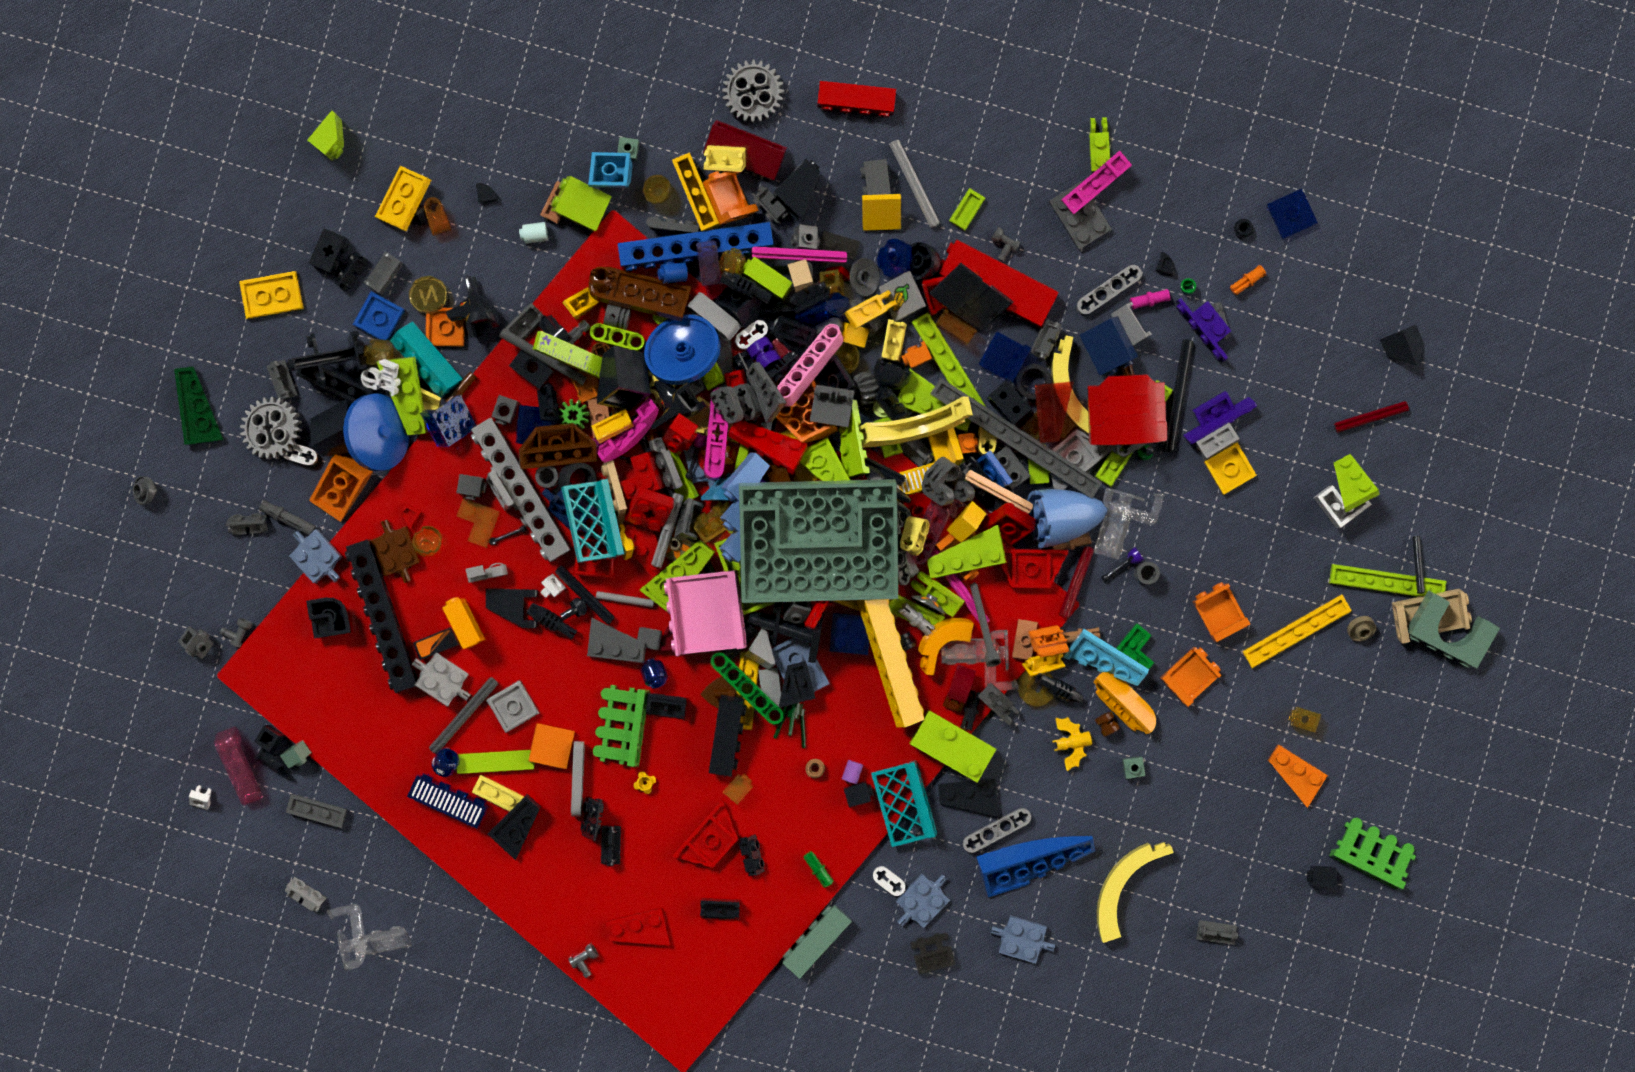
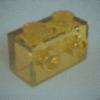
M728 501L723 504L721 502L717 503L712 507L711 512L708 514L704 512L696 518L694 530L704 543L726 530L722 525L724 522L720 517L730 507Z

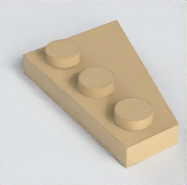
M611 460L601 466L603 477H606L609 482L617 523L623 524L627 507L614 461Z

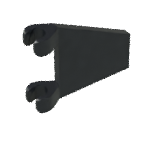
M486 588L487 609L522 628H537L538 626L535 620H524V597H538V590Z

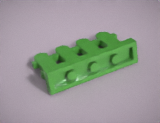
M611 685L610 688H604L601 691V697L608 700V707L599 709V717L606 719L605 726H599L595 731L597 737L603 738L602 745H597L593 748V754L596 757H600V761L606 762V758L619 760V764L625 765V761H627V766H639L647 699L650 690L638 689L635 692V688H630L629 691L616 689V685ZM614 701L627 703V710L613 708ZM633 704H636L635 711H632ZM611 721L625 722L624 729L612 728ZM630 723H633L632 730H630ZM609 739L622 741L621 748L609 747ZM628 742H630L629 749H627Z
M1359 818L1351 819L1350 823L1345 822L1346 832L1342 841L1338 840L1336 843L1339 848L1332 849L1329 857L1396 890H1403L1406 882L1402 881V877L1407 878L1406 868L1410 859L1414 860L1416 857L1413 855L1414 846L1410 843L1404 844L1401 848L1395 846L1397 838L1394 835H1387L1384 840L1379 838L1380 831L1375 826L1369 827L1367 832L1362 830V821ZM1358 834L1364 836L1359 849L1353 847ZM1375 843H1378L1381 847L1375 858L1370 854ZM1393 851L1398 853L1394 866L1388 864ZM1350 852L1355 853L1356 857L1349 855ZM1367 861L1373 862V866L1368 864ZM1385 869H1387V870L1391 871V873L1388 874V873H1386V872H1384V871H1385Z

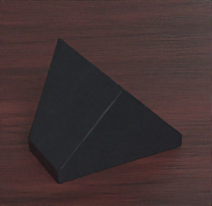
M1416 325L1380 339L1387 357L1418 365L1423 340Z

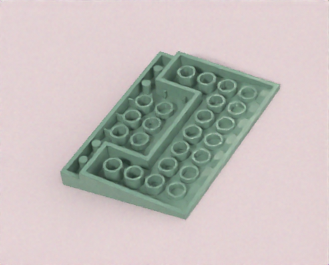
M895 479L739 483L742 603L898 599L897 489Z

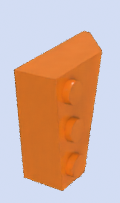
M814 380L795 404L789 407L784 406L776 416L801 443L821 440L838 432L837 426L810 422L816 387Z

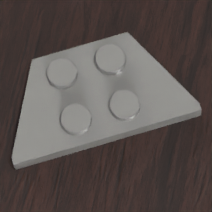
M1074 430L1051 450L1086 472L1112 450V445L1089 444V435L1079 430ZM1051 474L1054 489L1064 490L1069 486Z

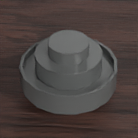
M139 476L133 485L134 498L138 504L151 503L157 492L156 486L150 477Z

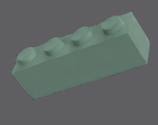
M835 904L832 907L828 905L821 913L823 917L819 921L815 920L808 927L810 931L806 935L802 934L797 939L795 948L793 950L789 948L782 956L785 958L783 964L799 979L852 922L851 918Z

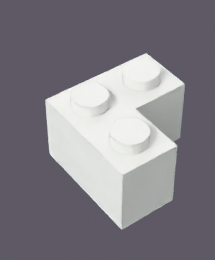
M1333 485L1328 486L1313 497L1336 528L1343 527L1372 505L1367 501L1345 512L1342 497Z

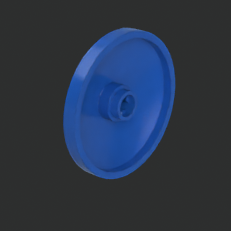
M686 314L682 322L668 319L656 327L649 336L644 350L645 362L650 372L664 383L671 385L691 383L703 377L715 365L721 348L720 338L714 326L703 317Z
M369 394L358 398L349 407L344 419L343 433L346 447L352 458L360 466L371 471L389 470L399 464L406 454L409 435H407L393 400L382 394Z

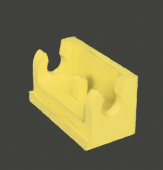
M708 145L705 150L704 156H706V161L704 163V170L742 172L746 166L745 147Z
M888 319L881 359L900 362L907 324Z

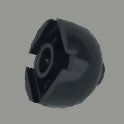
M915 242L905 250V261H902L903 272L910 271L914 280L923 281L931 279L938 273L941 259L935 247L927 243Z
M877 358L873 375L884 389L899 390L908 384L913 374L912 371L909 370L906 373L904 371L905 367L888 360H884L882 363L881 358Z

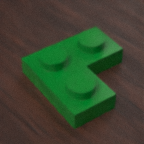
M1136 623L1116 649L1148 669L1154 664L1150 658L1140 651L1152 635Z

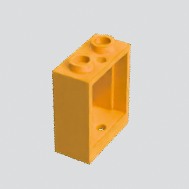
M454 597L445 602L446 606L442 608L463 649H468L485 640L465 599Z

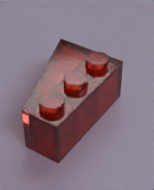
M1074 380L1035 384L1040 443L1060 441Z

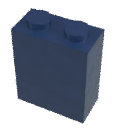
M1118 316L1110 318L1079 335L1099 376L1106 374L1108 377L1118 372L1117 367L1122 365L1123 368H1126L1134 363L1133 359L1138 357Z

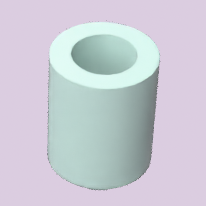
M546 222L522 225V229H519L520 239L524 240L525 244L548 241Z

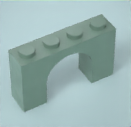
M1428 590L1408 625V633L1411 634L1410 638L1419 643L1421 640L1427 642V647L1434 651H1437V649L1444 651L1443 655L1452 660L1454 657L1460 659L1459 663L1468 668L1470 666L1478 668L1500 628L1494 623L1477 616L1470 631L1462 640L1457 642L1443 641L1439 636L1438 626L1450 602Z

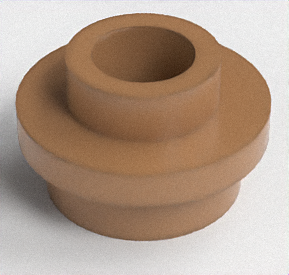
M811 759L807 762L806 773L810 777L819 778L823 775L825 766L821 760ZM813 765H818L819 770L817 772L812 771L811 767Z

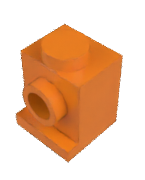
M924 341L920 343L921 347L919 348L915 345L906 349L908 353L901 356L905 367L909 365L910 369H913L932 360Z
M976 434L957 435L962 455L978 453Z

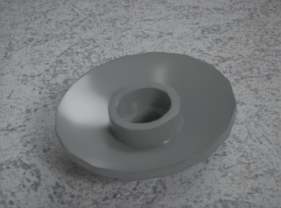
M861 258L851 268V287L860 296L873 294L879 285V269L871 259Z
M927 594L926 597L911 596L912 600L938 614L945 615L944 610L936 603L938 600L936 597Z

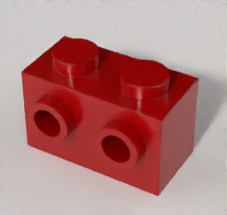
M679 413L662 439L664 445L667 446L668 450L679 455L683 450L688 451L698 435L695 433L698 425Z

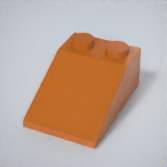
M348 453L334 455L309 501L341 522L367 484L373 471L360 466Z

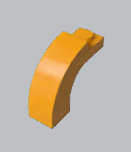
M950 618L935 624L934 630L930 629L932 633L928 636L924 635L919 644L918 651L924 655L920 662L922 671L927 675H934L938 652L946 643L954 640L970 642L974 623L969 619Z

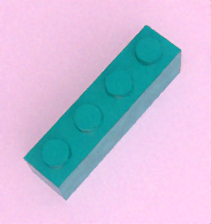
M413 321L399 329L391 338L390 342L404 358L415 356L419 376L423 378L432 391L440 398L454 390L463 380Z

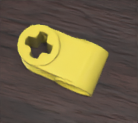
M979 427L977 448L979 455L983 456L987 453L985 448H982L985 443L991 448L989 451L991 450L994 453L997 438Z
M907 517L900 540L902 550L908 551L911 555H919L922 552L930 528V523L927 519Z

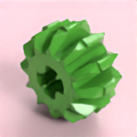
M573 399L569 401L570 406L563 402L562 404L566 409L559 408V412L563 413V415H559L560 420L564 419L560 424L574 423L579 425L581 429H584L585 427L582 422L589 423V420L584 418V416H589L590 412H583L587 406L583 405L580 407V400L576 402L575 406ZM570 412H578V414L576 415V420L569 419L571 417Z

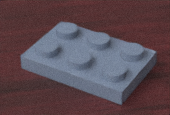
M791 638L772 648L775 663L783 679L785 678L787 665L806 661L814 692L830 684L818 660L816 659V663L808 662L810 653L808 642Z

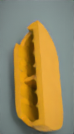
M1103 672L1094 680L1097 696L1133 731L1140 730L1145 732V734L1151 733L1156 726V716L1153 709L1125 681L1115 678L1114 674Z

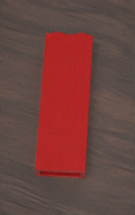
M957 239L955 243H950L946 250V253L949 255L946 261L941 260L938 276H947L960 263L973 272L979 271L983 282L989 286L993 285L1014 302L1006 309L1007 312L1038 328L1042 326L1059 293L1058 291Z

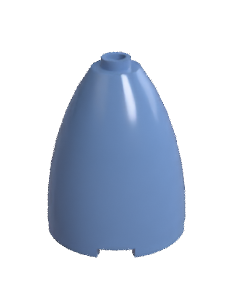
M1061 489L1035 490L1029 493L1027 501L1033 504V509L1029 515L1036 519L1035 530L1030 535L1033 541L1037 540L1038 548L1055 546L1076 539L1096 527L1107 515V507L1102 501L1094 497L1091 499L1080 492Z

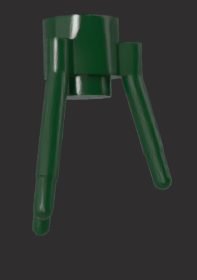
M796 703L784 706V716L776 728L773 736L774 739L777 738L786 716L790 718L788 736H791L794 721L799 719L800 715L802 748H806L805 709H802L803 704Z

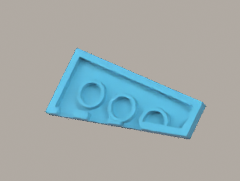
M1085 629L1082 630L1069 647V652H1066L1063 657L1069 660L1070 658L1078 660L1079 664L1084 666L1088 664L1098 668L1097 671L1102 673L1110 672L1114 674L1115 678L1136 686L1141 683L1149 671L1148 668Z

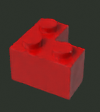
M652 451L631 457L636 477L620 482L624 500L632 499L638 487L651 491L666 487L663 482L662 471L658 468L656 456Z

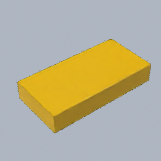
M624 409L591 427L600 444L634 427L627 410Z

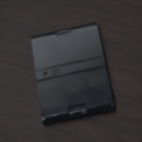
M962 263L930 291L932 297L980 332L984 331L1014 303L993 285L989 286L983 282L980 276Z

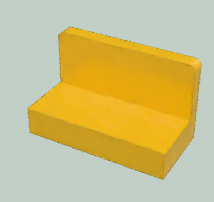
M954 427L928 436L935 462L941 457H946L958 466L961 464L964 458Z

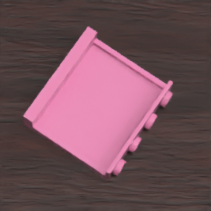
M738 570L666 579L664 590L669 598L666 606L667 612L671 614L669 630L673 632L674 638L671 641V646L676 656L747 647Z

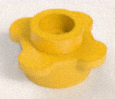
M642 771L638 774L639 778L634 783V788L649 794L652 791V785L656 782V778L648 776Z

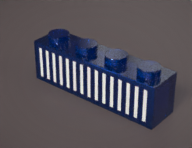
M426 773L416 775L407 797L478 829L489 808L485 804V800L475 797V799L468 797L469 793L461 789L455 791L446 782L440 781L438 783L433 781L434 777Z

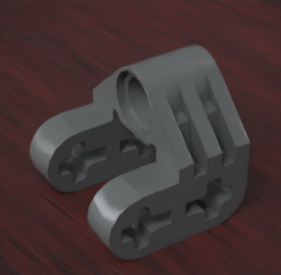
M740 384L733 388L730 386L721 387L711 392L710 398L717 415L723 414L728 423L740 422L743 417L746 420L758 419L761 415L760 405L752 386L749 384Z
M946 457L939 458L925 472L922 491L941 506L953 503L954 498L960 502L973 500L975 496L973 486L965 481V475L960 467Z

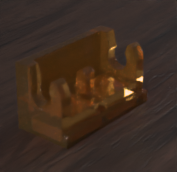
M948 309L944 310L936 322L937 326L966 346L977 332V329Z

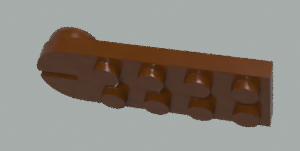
M596 267L590 272L588 290L590 295L599 302L682 322L691 287L678 283L663 284L657 278L612 267Z

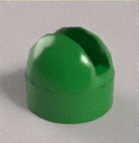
M1187 278L1182 281L1180 286L1182 293L1190 295L1195 292L1196 283L1193 279Z

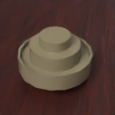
M1369 616L1357 617L1347 627L1350 638L1359 642L1371 638L1376 631V624Z

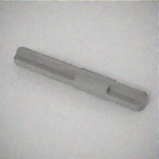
M677 493L673 495L674 508L662 528L651 563L658 568L662 567L684 499L683 495Z

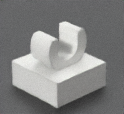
M552 574L542 582L545 588L540 593L545 598L550 594L555 597L566 587Z
M198 785L196 791L191 790L189 804L208 810L211 804V789L208 788L207 792L203 794L200 793L201 786Z

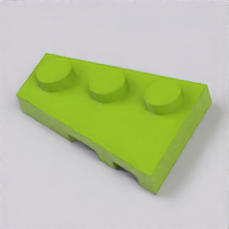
M828 437L807 448L800 464L820 481L850 480Z
M1351 454L1334 462L1345 512L1380 495L1378 488Z

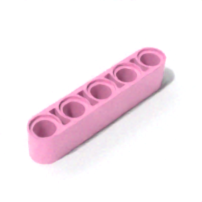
M829 324L821 331L778 385L777 389L787 402L784 406L789 407L795 404L842 345L843 336L837 325ZM802 378L800 381L795 382L796 379Z

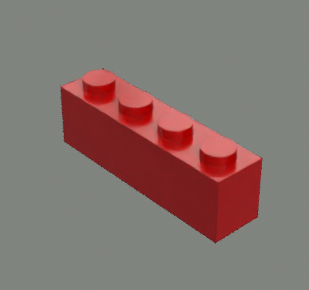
M820 81L817 104L824 111L840 109L842 113L859 111L861 115L878 113L880 117H889V115L894 114L896 89Z

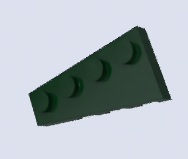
M194 366L174 369L184 445L223 441Z

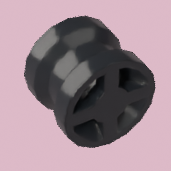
M910 631L900 635V643L904 651L916 646L915 642L910 638Z

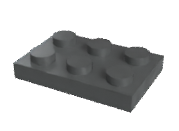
M1082 181L1049 201V204L1078 250L1112 230L1093 199L1074 215L1061 201L1080 185Z

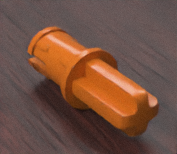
M1261 265L1257 266L1248 274H1243V278L1231 285L1230 290L1234 295H1238L1247 287L1254 286L1256 281L1266 276V271Z

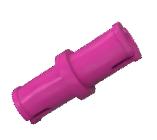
M1168 289L1131 297L1130 302L1133 303L1131 308L1134 310L1145 306L1153 307L1154 304L1170 301V294Z

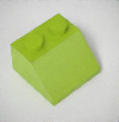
M333 111L327 115L308 138V141L332 161L342 154V148L344 147L342 119Z

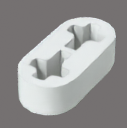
M761 320L750 324L736 336V345L740 349H747L752 343L767 334V324ZM757 324L764 326L762 334L759 332L755 335L752 334L756 330L755 326ZM751 335V338L747 340L748 345L739 344L741 336L745 338Z
M298 444L297 446L291 445L294 451L299 452L298 455L291 454L289 457V453L286 452V456H283L288 460L305 465H314L319 458L318 453L312 448ZM311 451L314 459L307 462V458L302 457V453L309 454Z
M878 866L874 869L873 878L876 883L894 896L904 893L905 883L901 878L884 866ZM886 871L885 876L889 878L888 881L883 878L877 879V872ZM890 881H893L895 884L900 882L902 889L900 891H893Z

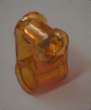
M435 197L428 198L424 203V208L432 235L435 236L451 231L448 217L440 200ZM433 202L438 205L436 211L429 209Z

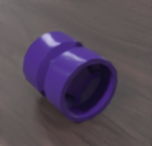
M768 337L758 339L747 348V352L752 360L760 362L765 371L769 370L772 366L776 367L775 363L777 365L780 364L779 360L781 357L776 350H772L773 345Z

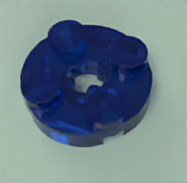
M893 238L887 240V244L881 247L878 252L877 263L885 276L897 278L910 271L912 247L900 239Z

